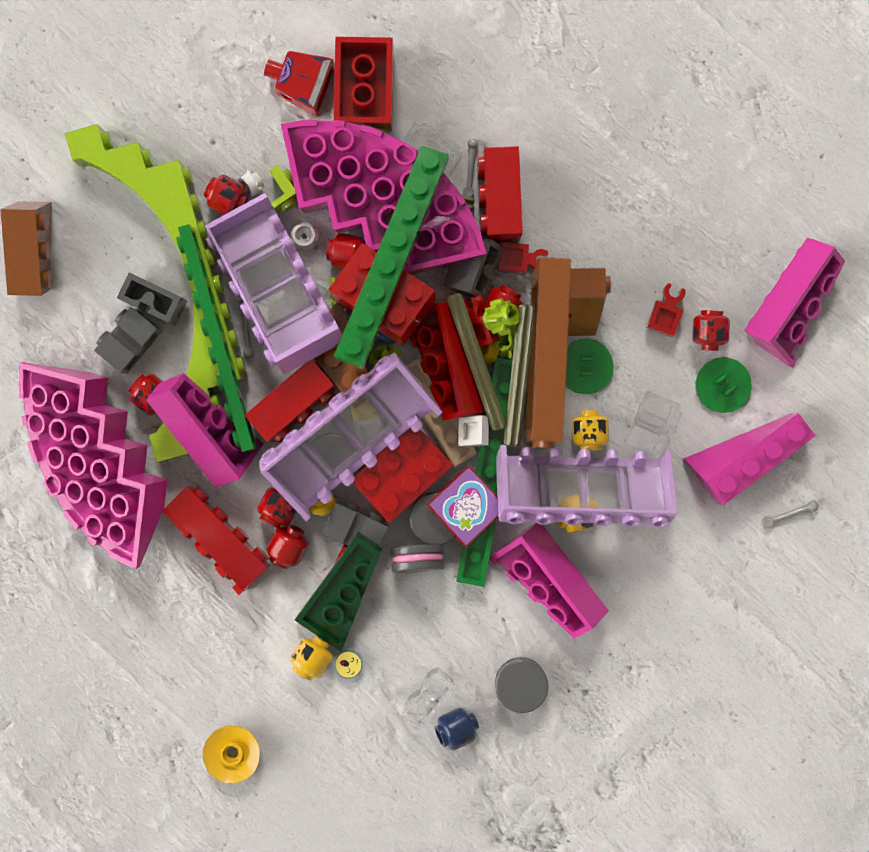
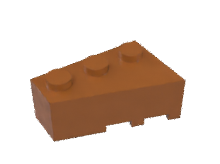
M16 202L0 209L7 295L42 296L52 287L53 276L50 271L52 202Z
M571 268L568 336H596L606 296L611 292V277L606 276V268Z
M337 303L329 311L343 335L349 321V316L346 309ZM338 343L332 349L313 359L344 394L352 388V383L359 376L366 375L370 371L367 363L363 369L336 360L334 355L338 348ZM361 395L351 404L354 408H356L363 401H365L366 398L363 395Z

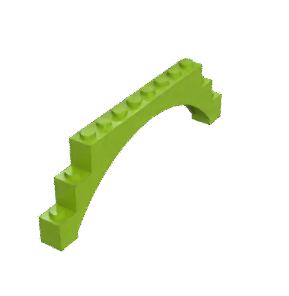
M98 124L66 132L65 137L72 161L78 166L89 165L103 171L137 193L152 208L167 228L184 265L188 264L186 254H181L176 237L180 236L178 227L190 224L195 229L238 382L245 381L243 374L247 373L243 357H238L235 347L239 346L238 337L235 330H230L228 319L232 318L227 302L223 303L220 292H223L224 288L220 276H215L212 265L216 264V259L211 248L207 249L205 238L209 237L205 222L200 221L197 211L201 210L197 194H192L189 184L193 183V177L189 167H184L180 160L150 168L149 166L153 165V160L149 149H144L139 142L110 149L113 148L111 136L108 131H104ZM193 280L189 281L191 295L192 292L196 291ZM193 300V346L186 375L210 396L212 404L219 407L221 406L220 398L217 393L213 394L212 390L219 388L216 376L220 375L218 365L213 364L209 356L208 348L212 347L209 336L205 337L201 328L200 320L204 319L201 308H196ZM164 422L156 433L149 435L156 462H165L189 455Z

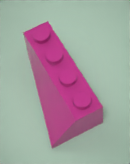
M807 237L744 330L755 344L789 367H794L797 358L793 356L799 344L805 345L809 337L805 332L813 318L817 320L821 312V299L823 295L827 296L830 294L845 263L834 246Z
M184 373L159 383L146 399L215 487L239 480L264 445L256 438L255 441L258 449L242 452L241 447L237 448L232 435V431H235L236 428L234 422L228 419L225 409L222 406L216 407L212 404L210 396Z
M799 413L788 414L694 455L685 457L683 460L716 504L724 505L814 438L815 434Z
M532 524L490 555L489 560L494 565L499 563L508 571L505 575L513 583L516 580L529 591L527 595L534 602L538 601L547 607V614L574 639L592 630L609 612L542 524Z

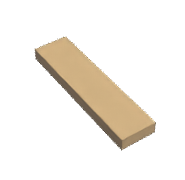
M417 358L406 366L434 399L430 390L431 379L427 373H423L420 365L421 360ZM433 410L423 417L454 468L478 454L475 447L458 446L459 421L457 418L443 421L441 414L437 416Z

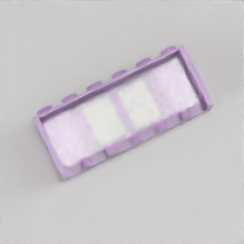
M265 193L205 225L210 235L206 238V241L213 253L219 252L221 258L217 262L225 275L230 274L232 281L228 282L236 297H242L244 303L240 307L248 320L253 319L256 326L252 330L260 344L265 342L268 349L264 351V354L272 367L277 365L283 374H286L340 343L343 335Z
M394 352L390 356L380 359L376 363L375 368L368 374L359 376L352 383V388L347 392L334 396L326 409L322 412L317 411L307 419V424L301 429L291 431L276 448L267 450L262 455L261 460H259L260 472L302 518L307 521L310 519L309 508L319 500L323 504L328 503L332 499L331 490L341 482L345 486L352 484L355 480L353 473L364 464L368 468L373 467L377 463L376 454L386 446L391 450L396 449L400 444L398 437L409 428L413 432L421 429L423 424L420 419L433 410L437 416L442 411L429 392Z
M500 445L496 457L499 522H509L511 524L529 522L542 525L553 522H565L567 525L594 523L597 526H607L612 523L623 524L626 527L644 525L661 528L670 526L678 513L670 450H665L659 460H647L645 451L635 452L632 459H619L617 450H609L604 459L591 458L590 450L588 449L579 450L576 458L562 457V450L560 448L551 449L548 457H536L531 447L523 448L520 456H507L506 445Z

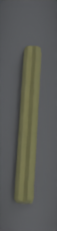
M460 293L447 297V302L491 429L493 431L506 427V422L463 297Z
M526 304L519 305L518 307L519 322L516 325L504 433V444L510 447L519 446L521 441L535 307Z

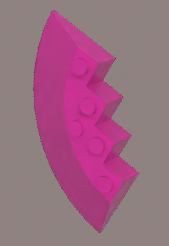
M301 120L281 124L299 209L308 213L329 208L335 232L340 234L363 229L366 245L377 252L419 152L404 141L402 142L370 126L338 120ZM445 173L441 178L404 270L411 275L435 270L487 254L481 232L470 208Z
M19 362V398L24 399L25 416H21L23 426L27 425L31 440L27 442L33 462H38L45 477L43 484L49 495L56 497L64 509V517L76 530L81 529L89 537L87 541L94 546L99 545L108 552V556L118 562L135 569L140 568L165 506L167 479L145 473L148 445L125 439L128 411L106 405L109 377L86 371Z

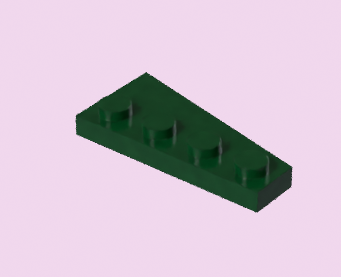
M358 532L297 614L295 621L341 652L382 547Z

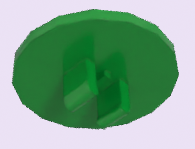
M586 338L570 343L567 346L565 386L575 393L585 395L596 393L604 388L612 378L614 368L612 355L608 349L598 341Z
M728 357L715 358L705 363L699 370L695 381L696 394L700 402L709 410L718 413L733 412L741 408L749 399L752 389L751 377L746 367L739 361Z

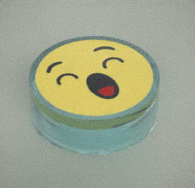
M353 649L341 651L334 661L336 673L345 679L355 678L363 667L361 655Z

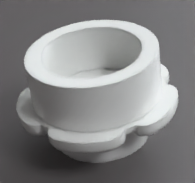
M244 171V175L238 179V182L246 187L245 195L249 198L255 195L260 196L264 187L262 178L256 172Z
M308 222L294 226L291 231L293 236L291 241L298 249H312L315 246L314 243L319 238L318 231ZM303 234H307L306 239L302 238Z

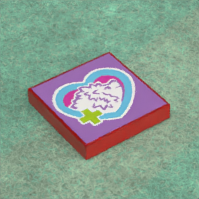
M470 466L465 467L426 504L464 547H467L498 517V497Z

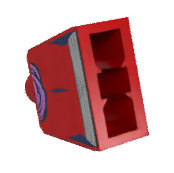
M288 51L283 64L270 59L267 61L264 76L277 80L275 91L278 96L317 117L335 65L333 59L328 57Z

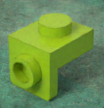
M277 164L269 172L284 192V195L272 202L271 205L277 213L281 210L287 212L297 205L296 191L293 187L294 182L289 169L287 168L282 171Z

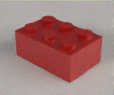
M335 36L334 121H345L392 132L393 37Z
M519 146L486 147L483 151V157H478L477 179L483 180V185H479L478 205L479 208H484V214H480L479 230L482 236L490 238L498 244L501 242L519 243L523 234Z
M362 243L328 289L332 300L350 312L355 307L377 254L376 251ZM404 270L379 331L404 346L436 301L435 290Z
M312 359L301 366L244 416L266 442L274 443L276 441L281 443L286 435L292 431L290 428L297 422L304 424L314 413L312 410L317 405L325 406L336 396L334 391L338 387Z
M411 428L406 430L398 437L400 444L396 449L385 448L376 457L377 463L373 467L368 468L366 466L354 477L353 484L388 523L453 466L421 429L413 432Z

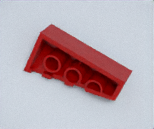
M448 302L434 304L409 338L413 347H418L423 360L420 363L423 373H427L431 379L430 390L442 411L441 417L445 421L483 413L485 409Z
M186 486L163 509V513L186 538L191 539L194 537L197 540L194 543L196 549L202 556L209 560L213 558L216 561L214 564L215 570L222 578L232 579L236 583L232 589L240 595L271 566L267 562L269 557L259 547L254 549L247 542L249 537L238 526L234 529L227 522L229 517L221 508L217 506L214 509L207 502L209 497L200 487L197 486L194 489L192 486Z

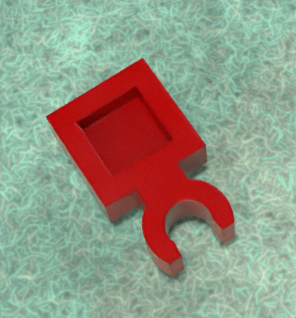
M501 242L500 245L504 249L498 263V271L526 274L527 266L535 269L537 265L536 258L539 256L547 257L548 251L539 249L534 253H528L529 244Z
M668 283L662 291L664 302L655 301L646 328L674 337L683 313V309L676 307V305L685 297L686 290L682 288L677 297H672L669 293L671 284Z
M481 295L471 298L473 307L470 304V300L465 299L464 303L479 346L499 341L498 334H492V331L488 330L484 324V301Z

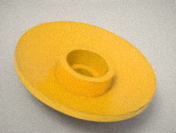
M227 725L220 727L208 737L204 744V765L207 771L221 782H241L251 776L258 766L260 760L259 744L255 736L241 726ZM230 747L236 748L238 755L231 756L228 753V749Z

